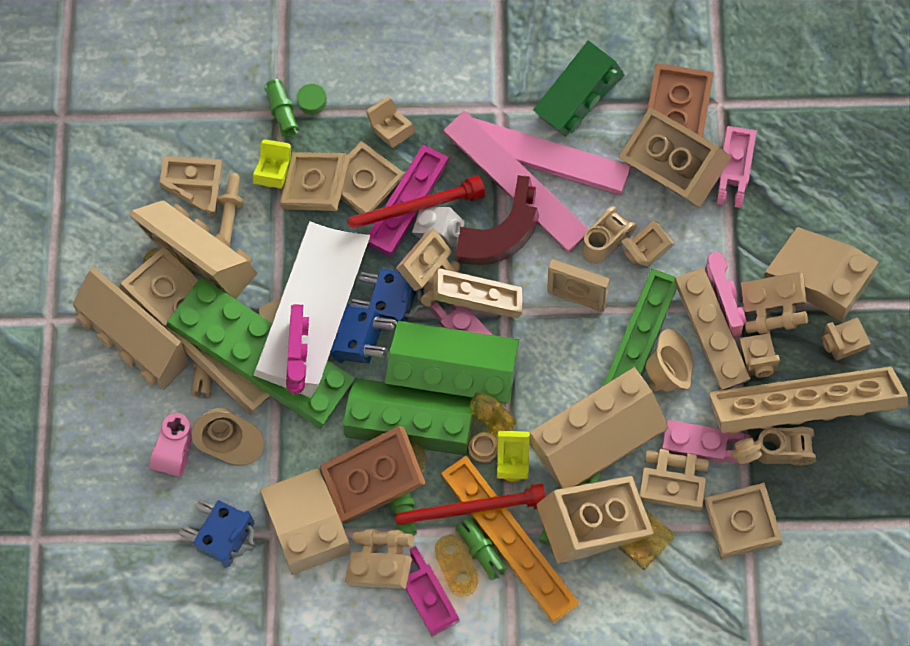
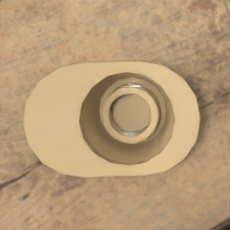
M665 329L660 333L657 349L647 359L645 365L650 377V388L653 392L659 390L670 392L677 388L686 390L690 388L693 369L691 349L678 332L673 329Z
M216 408L203 413L194 423L191 431L192 441L198 449L237 466L248 465L256 461L264 449V438L259 428L225 408Z

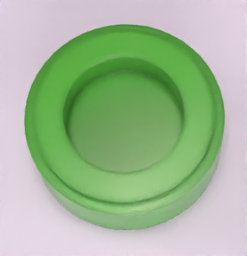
M307 84L300 88L297 93V102L301 111L306 114H317L325 108L327 98L325 90L321 86Z

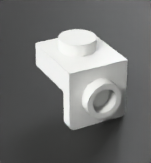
M429 207L419 211L412 233L418 239H421L426 232L435 229L446 244L450 247H457L460 227H464V220L450 207Z

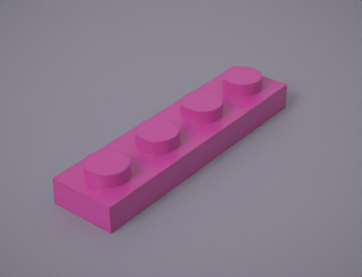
M422 145L385 207L430 195L448 165L449 157ZM419 211L376 222L368 234L370 238L367 246L392 258Z

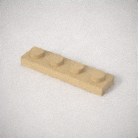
M704 267L675 277V285L719 390H727L749 382L750 376Z

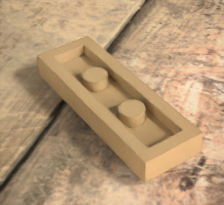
M437 268L433 274V300L516 319L523 313L522 287Z

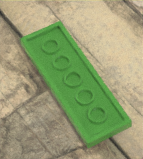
M200 277L167 321L166 327L321 429L355 378L327 360L320 383L312 398L300 393L291 394L282 386L254 376V371L272 323L203 277Z

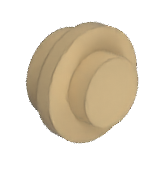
M486 432L474 435L468 445L470 456L479 463L493 461L498 456L497 438Z
M745 438L734 444L735 448L731 451L732 457L737 459L738 464H744L756 460L762 455L760 451L762 445L760 441Z

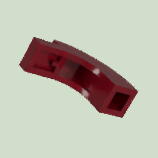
M518 175L511 212L501 224L484 230L460 227L456 258L459 263L470 265L497 263L514 255L528 242L539 218L537 207L529 206V204L534 205L536 197V187L532 186L529 176Z

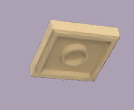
M360 141L348 154L350 159L340 200L359 214L378 210L394 193L405 173L364 142Z
M292 152L279 204L282 209L337 211L350 159L346 153Z
M551 259L548 267L547 292L549 294L600 312L605 311L608 303L610 278Z
M765 483L704 497L703 503L721 559L782 544L783 540Z

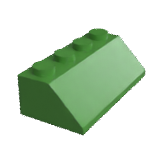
M397 321L389 353L385 384L508 403L511 399L520 339Z
M356 378L348 395L343 420L345 438L370 441L398 426H402L406 430L412 448L467 456L477 398Z

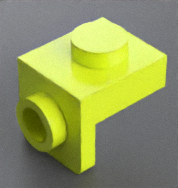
M262 140L260 159L253 173V184L266 187H283L291 160V145L289 143Z
M498 431L497 478L510 482L528 479L530 432Z

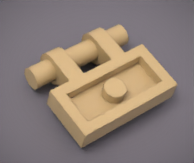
M435 229L426 232L396 267L414 291L424 287V295L420 300L427 307L436 301L433 300V274L437 268L453 272H459L461 269L458 262L452 261L449 263L447 260L452 251Z
M801 272L741 283L745 313H757L756 320L746 322L745 327L748 334L759 332L760 335L767 334L772 329L783 327L786 330L795 329L797 325L808 323L806 311L796 313L795 309L797 305L807 304L804 277ZM783 308L782 316L769 317V310Z
M660 449L659 452L647 450L645 462L657 464V469L644 467L640 489L641 501L701 511L706 478L694 476L695 470L707 472L709 460L697 458V455L689 453L687 456L670 454L669 450ZM666 467L684 468L685 473L666 471Z
M376 529L355 532L353 542L355 544H363L364 546L362 552H351L345 583L350 586L406 589L412 558L407 554H402L404 546H413V534H404L401 530L379 533ZM379 545L388 546L387 553H377Z

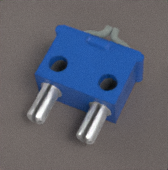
M383 268L380 269L379 275L360 273L359 282L375 285L371 301L366 302L356 299L351 301V307L374 309L382 318L393 319L396 322H407L408 317H413L418 309L425 308L420 300L422 291L418 289L416 290L418 293L417 299L421 304L416 305L410 313L416 291L413 290L400 272Z
M347 304L330 354L340 363L351 361L369 364L372 356L385 358L387 354L386 347H379L376 344L381 330H395L397 322L393 319L382 318L374 309L356 308Z
M198 499L195 508L209 515L201 530L198 532L184 525L179 531L180 536L193 541L197 551L220 561L225 568L231 565L234 558L242 556L245 551H253L256 543L252 540L254 536L252 527L255 523L250 512H242L219 500L213 505ZM248 536V543L250 546H245L240 550L242 544Z

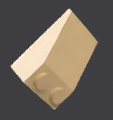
M649 107L618 158L700 208L732 157L719 146Z
M797 227L769 265L764 275L775 277L801 272L804 277L806 301L842 322L874 277L879 262L854 246Z
M319 468L260 489L291 575L351 553L346 533Z
M632 476L554 490L537 504L557 564L583 559L650 537L654 534Z

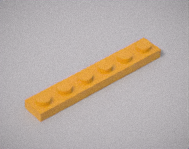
M464 456L441 472V478L460 502L497 496L467 456ZM507 508L470 514L485 536L492 541L495 549L552 624H555L579 607L578 600Z

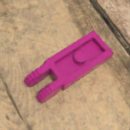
M302 304L291 305L286 389L294 395L304 391L306 365L304 363L307 361L308 344L301 343L302 336H308L309 317H303L304 305Z
M415 546L409 550L410 556L419 570L409 574L405 590L431 637L459 623L460 619L431 566L426 564Z

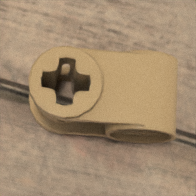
M615 206L609 207L599 220L586 231L582 248L583 257L590 263H602L623 244L622 240L626 237H631L637 224L632 221L628 222L617 213L618 210ZM597 242L602 244V247L596 248L590 244Z
M795 427L763 430L757 439L762 445L760 449L762 455L757 460L768 465L791 464L802 466L815 463L816 455L812 453L811 439L814 437V429ZM763 442H772L777 447V450L770 451L763 446Z

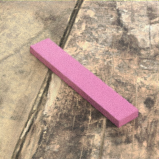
M465 110L443 130L444 134L513 200L518 175L529 176L532 186L536 187L534 205L529 204V206L537 207L539 212L538 224L568 253L584 240V235L588 228Z
M474 118L523 166L622 195L631 170L630 165Z

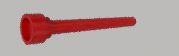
M478 175L466 178L460 187L350 217L347 220V225L349 228L355 229L461 198L465 200L470 199L472 202L484 199V184Z
M543 483L530 484V488L524 489V492L399 512L395 515L394 520L398 525L520 505H527V507H533L535 510L538 509L537 504L546 497Z

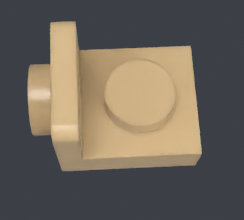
M858 318L836 326L833 322L826 324L822 335L824 348L828 353L832 352L835 361L869 349L871 345Z
M770 333L739 339L743 362L749 376L756 375V377L762 378L770 376L777 371L780 359L779 355H775Z

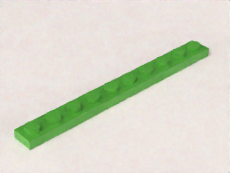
M651 269L603 386L633 367L642 376L647 359L652 352L677 290L674 276ZM602 471L580 485L598 482ZM544 528L539 542L551 547Z

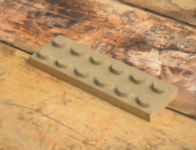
M162 247L120 283L119 289L182 342L184 351L252 415L271 396L166 327L167 321L197 283L198 279L165 247Z
M891 366L709 392V402L721 433H739L746 429H769L775 425L789 423L798 425L811 420H832L839 416H862L868 412L895 411L898 408L908 407V395Z

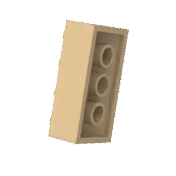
M162 200L134 209L129 214L151 241L161 248L165 247L177 260L235 299L257 275V272L250 264L253 261L250 256L241 249H238L236 252L230 249V242L220 234H217L215 237L209 233L210 228L199 219H196L194 222L188 218L190 216L189 213L178 204L172 207Z
M94 266L89 270L73 302L77 313L75 316L76 320L87 330L92 327L98 333L96 335L97 338L107 348L115 347L120 352L118 356L129 367L135 365L141 370V377L149 385L154 386L157 384L164 390L189 365L182 342Z
M633 367L530 431L529 445L560 489L579 486L660 435L669 426L653 391L637 369Z

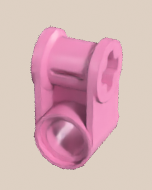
M173 413L164 419L157 443L152 451L150 470L179 477L183 475L192 442V428L185 415ZM179 426H182L184 431H178L177 435H173L172 430L177 431Z

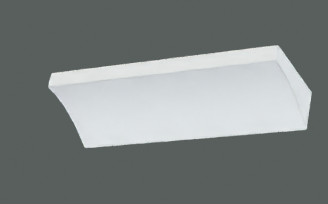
M309 222L254 371V376L286 388L291 305L302 304L304 305L303 317H309L308 336H302L301 343L308 344L307 361L304 363L306 365L305 388L300 394L312 398L320 383L370 235L339 231Z

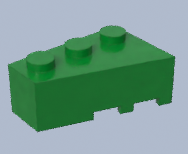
M588 40L533 111L538 117L566 137L580 126L582 119L625 74L616 60Z

